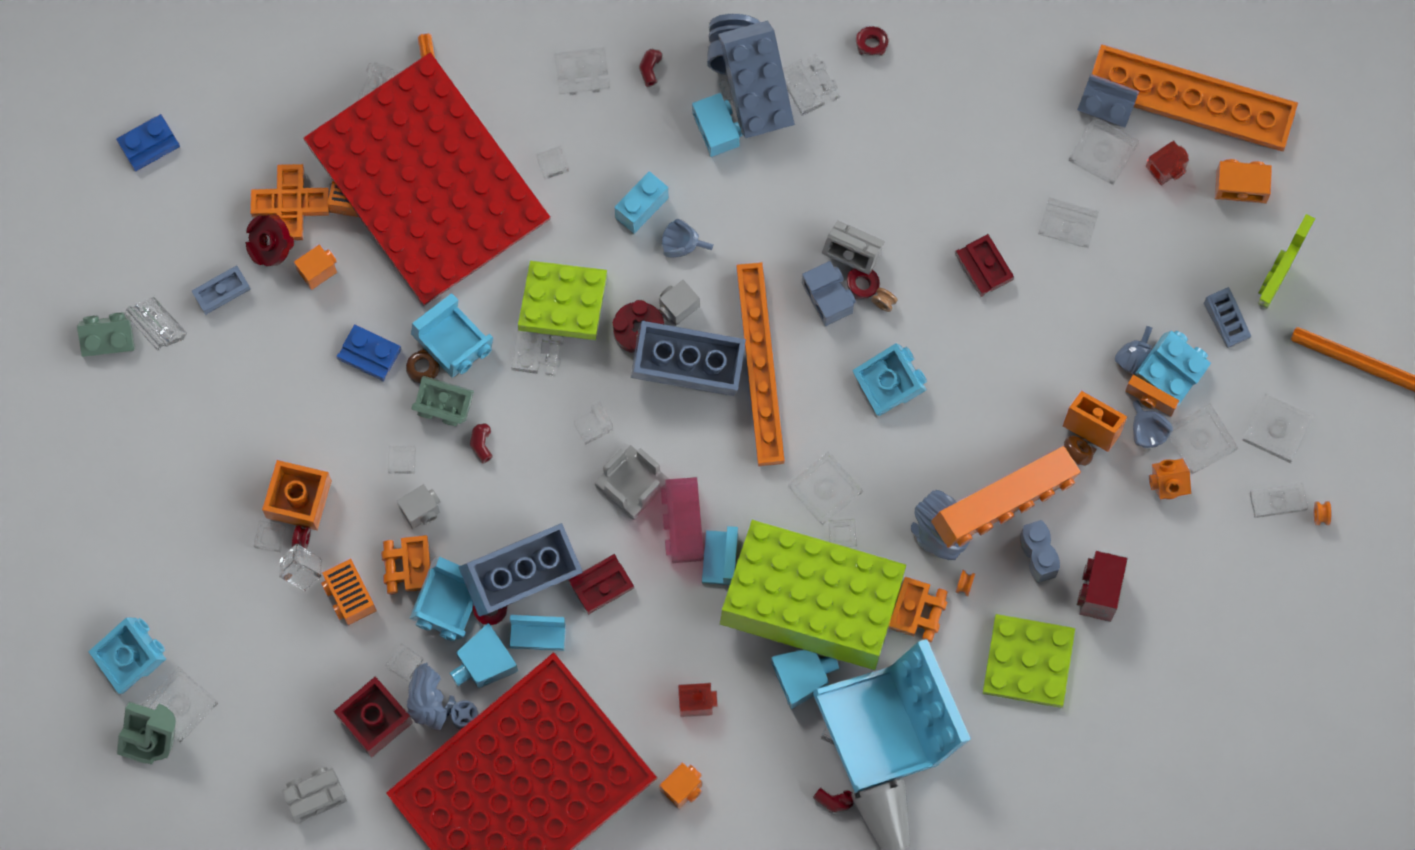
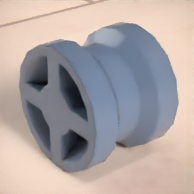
M466 700L457 702L451 709L453 724L459 730L479 715L477 707L472 702Z

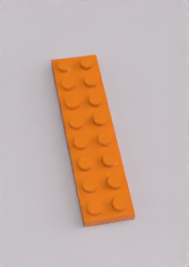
M1103 44L1100 46L1092 71L1093 75L1139 91L1133 106L1135 108L1282 152L1285 149L1298 106V102Z

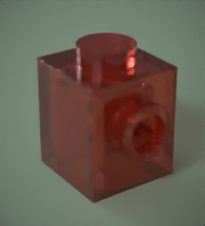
M1173 140L1149 156L1146 167L1162 186L1172 178L1177 180L1186 173L1189 156L1187 151L1182 146H1178Z
M711 683L678 685L680 717L713 715L712 707H718L717 690L711 691Z

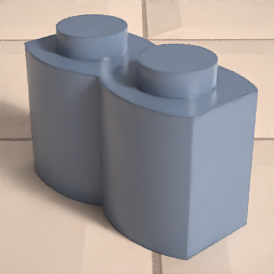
M1042 520L1024 525L1020 535V544L1023 552L1029 558L1031 575L1038 583L1056 578L1060 568V560L1056 550L1050 545L1051 535L1047 525Z

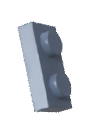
M236 265L193 289L192 293L204 314L207 315L251 290Z

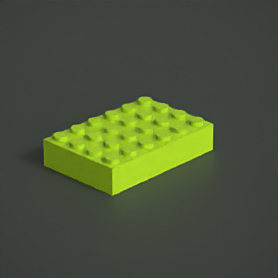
M751 520L722 607L719 625L876 670L903 581L906 564Z

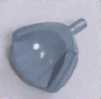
M680 219L670 222L665 228L662 237L663 253L669 258L686 256L694 251L696 246L712 251L713 244L698 240L699 234L689 224Z
M1146 326L1141 341L1135 340L1125 344L1115 355V362L1128 373L1135 375L1152 350V345L1147 344L1153 329L1150 326Z
M1134 401L1132 404L1137 412L1133 422L1135 444L1143 448H1154L1166 442L1173 431L1171 423L1158 412L1143 411L1139 401Z

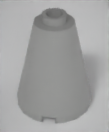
M903 778L896 782L893 780L866 789V791L852 793L854 803L881 850H905L906 847L910 846L906 788Z

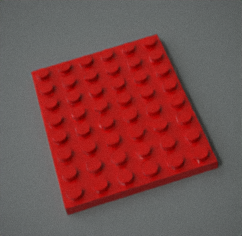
M431 52L303 137L304 142L423 306L551 219L548 212Z
M553 652L396 783L386 794L431 850H573L658 779V777L556 653Z

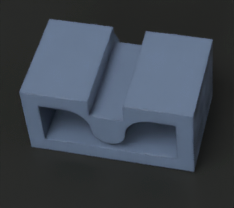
M830 261L803 273L801 282L824 326L853 314L854 303H856L851 290H846L840 283L844 281L841 271L838 267L834 268Z

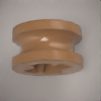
M878 288L876 291L877 296L874 295L871 298L872 302L881 310L891 312V305L896 304L898 299L890 291Z

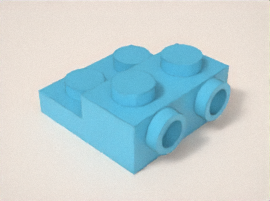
M1169 331L1163 333L1135 375L1180 400L1179 405L1191 387L1199 382L1211 365V362L1206 359L1208 354L1199 347L1192 348L1186 343L1188 338L1183 333Z
M895 343L852 370L878 416L883 415L900 403L905 404L927 390L924 386L927 379L920 369L915 370L911 363L915 358L907 346L903 348Z
M126 617L88 651L118 694H124L140 678L149 676L166 660L162 654L165 652L164 646L158 640H152L147 633L150 628L141 618Z

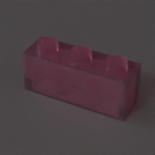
M697 477L666 479V488H661L662 504H667L668 514H663L664 530H669L670 539L665 540L666 556L671 555L672 563L704 561Z

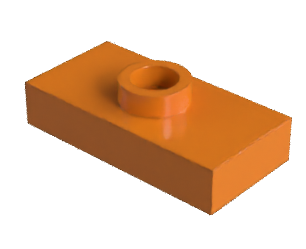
M1135 375L1131 377L1125 392L1140 399V402L1145 407L1150 409L1156 408L1170 417L1180 401Z

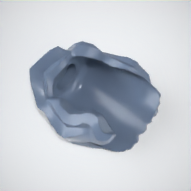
M935 490L931 491L914 508L918 524L912 523L911 532L915 535L918 545L927 552L933 553L942 559L956 560L960 553L966 549L969 542L961 547L955 544L947 548L931 520L941 510L957 502L944 492Z
M428 662L414 670L409 682L407 713L414 719L416 724H425L431 729L441 730L456 701L454 696L450 695L445 708L442 706L444 697L441 691L436 689L441 680L440 675L428 666Z

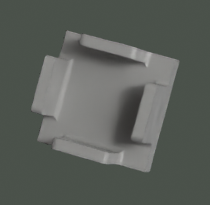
M630 445L625 451L620 449L604 465V473L595 481V486L632 519H635L668 485L670 479L660 471V465L643 449L640 448L637 451Z

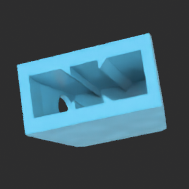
M487 624L457 651V656L462 665L449 673L457 686L472 678L476 686L482 688L518 672V667L491 625Z
M807 650L776 655L771 658V664L790 709H794L814 696L813 692L816 689L828 686L829 681L826 674L839 669L836 659L831 657L819 659L817 653Z

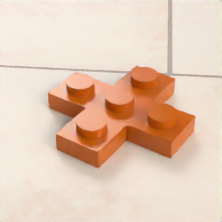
M303 164L277 165V189H251V216L277 214L285 222L293 239L303 240L304 216H329L327 205L330 194L329 188H304Z

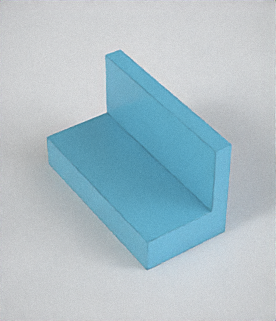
M727 526V532L706 530L702 583L730 585L736 565L738 527Z
M510 615L511 649L564 651L566 629L564 617Z

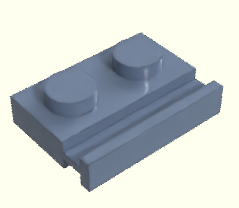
M1090 74L1077 110L1126 128L1139 91Z

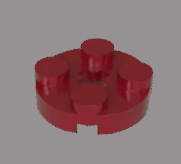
M277 214L256 216L247 227L246 233H249V242H245L246 250L253 262L258 265H280L287 258L289 250L294 247V239L290 235L288 227ZM267 236L270 238V245L266 244L268 241Z
M636 300L621 307L612 322L615 341L627 352H635L638 331H632L634 323L647 321L664 325V319L660 311L644 300Z

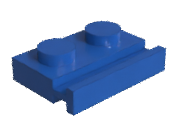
M161 114L116 138L135 172L180 147L179 142Z
M354 324L342 345L340 353L337 354V359L384 381L401 351V346Z

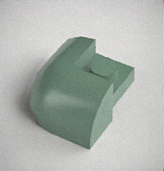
M129 702L125 708L123 729L118 737L117 755L146 764H153L154 761L163 760L164 758L167 759L174 743L176 719L172 711L160 703L153 710Z

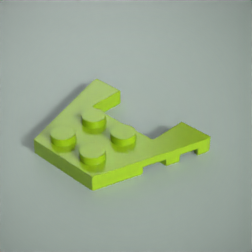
M1306 214L1287 251L1281 249L1274 265L1258 292L1261 295L1259 305L1268 309L1316 218Z

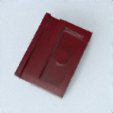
M989 234L955 251L957 259L980 297L1014 280L1013 273Z
M615 553L568 580L588 615L634 589V584Z

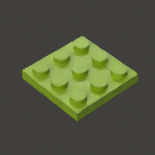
M530 260L518 321V331L596 340L607 280V270Z
M995 614L982 694L1063 708L1075 628Z

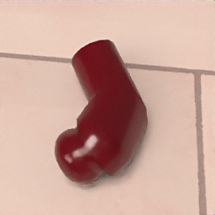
M652 48L647 50L639 64L646 87L657 83L653 68L663 58L660 50Z
M486 423L477 424L472 429L470 447L482 464L493 458V455L485 445L486 437H489V434H491V428Z
M820 787L813 796L814 800L831 812L848 810L854 804L852 792L849 790L832 796Z

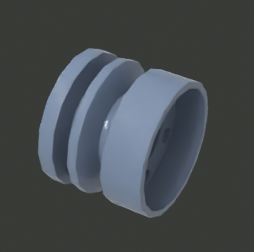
M724 14L712 18L709 22L710 33L708 38L711 44L708 46V67L717 73L727 75L718 34L760 23V21L744 14Z

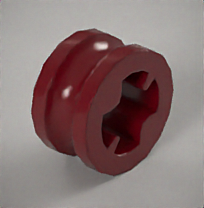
M296 525L292 537V548L296 549L300 546L302 550H307L311 536V527L307 526L303 529L301 525Z

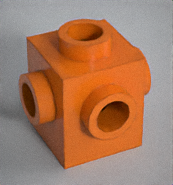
M1183 458L1176 460L1166 459L1160 463L1152 464V474L1149 475L1150 488L1152 491H1156L1160 500H1170L1178 496L1191 494L1190 470Z

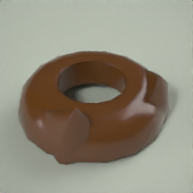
M422 348L408 358L406 372L414 382L421 383L423 376L435 379L440 372V365ZM421 359L427 360L430 365L429 369L425 372H418L415 370L417 361Z
M1069 436L1064 441V447L1077 465L1086 466L1091 463L1093 455L1097 450L1096 448L1090 446L1084 439L1078 436Z

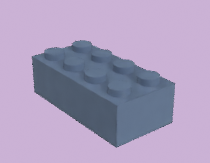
M768 20L718 34L738 124L744 137L750 138L795 125L775 30Z
M642 321L638 328L630 378L734 396L739 387L746 339Z
M562 523L458 567L479 616L491 613L583 573Z

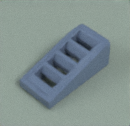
M1229 287L1206 297L1204 305L1227 348L1251 338L1246 322ZM1223 300L1226 302L1220 306H1216V303L1221 302ZM1230 310L1231 313L1220 316L1221 312ZM1235 319V323L1225 327V322ZM1240 328L1241 332L1229 336L1228 332Z

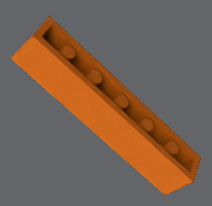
M1062 446L941 510L931 520V523L947 548L955 544L961 547L973 539L972 535L977 532L981 536L994 527L992 524L998 521L1000 524H1004L1014 517L1013 513L1020 510L1021 513H1024L1035 505V501L1040 499L1041 502L1050 499L1055 495V490L1059 488L1062 491L1067 490L1076 483L1074 479L1081 471L1066 448Z

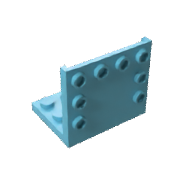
M927 639L917 642L890 667L825 686L813 692L855 793L936 767L971 740Z

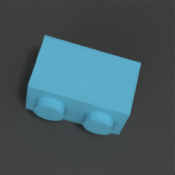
M721 93L692 103V114L711 157L739 147L742 131L738 122L733 123L730 116L733 114L731 105L728 100L724 101Z
M649 171L614 207L615 218L635 234L669 199V187Z

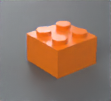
M277 460L262 508L265 517L283 523L298 524L304 528L308 526L313 530H318L332 482L329 473Z

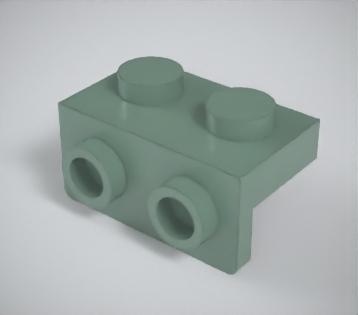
M124 312L109 314V318L99 319L98 315L84 317L83 321H80L77 325L82 357L134 351L135 344L131 325L132 315L125 316Z
M423 376L416 402L412 404L411 409L418 411L417 415L420 417L432 419L435 416L442 418L444 424L457 426L467 420L474 390Z

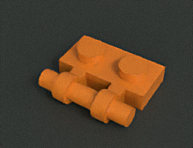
M428 535L401 538L402 548L394 549L393 540L383 541L384 551L381 552L382 561H385L386 574L383 575V581L387 585V594H397V584L399 582H405L406 592L421 591L431 566ZM403 559V572H396L395 560Z
M905 576L889 629L914 636L917 627L924 629L922 639L932 642L935 633H938L940 628L938 622L941 613L945 611L947 601L945 600L948 591L939 588L935 597L928 595L931 584ZM924 604L932 607L928 619L921 617Z

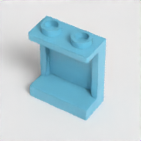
M451 293L412 323L411 335L453 378L459 373L464 374L467 372L475 360L485 358L492 351L493 337L490 334L485 336L458 308L459 300Z
M439 556L433 559L409 619L416 621L415 625L421 629L430 631L432 628L441 632L440 636L442 638L455 641V639L464 638L466 634L464 629L474 603L458 568L460 565Z

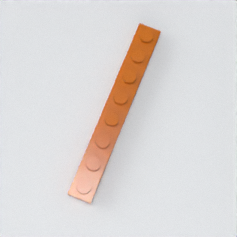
M763 263L738 264L736 269L744 339H746L745 352L758 466L784 464Z

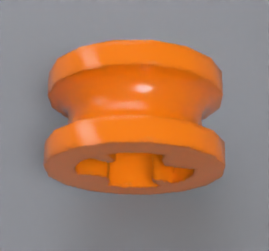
M1315 501V525H1320L1321 522H1324L1325 525L1331 524V504L1329 501H1325L1324 504Z
M962 570L955 593L964 592L965 596H969L975 573L968 575L966 570Z

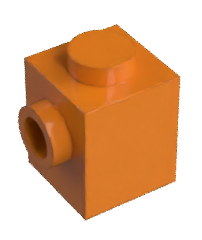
M320 244L294 261L297 272L311 290L337 273L335 268L336 258L329 249L324 251Z
M682 762L659 785L660 791L680 809L687 801L692 803L702 793L700 790L702 787V781L700 780L702 775L694 766L689 765L687 767Z

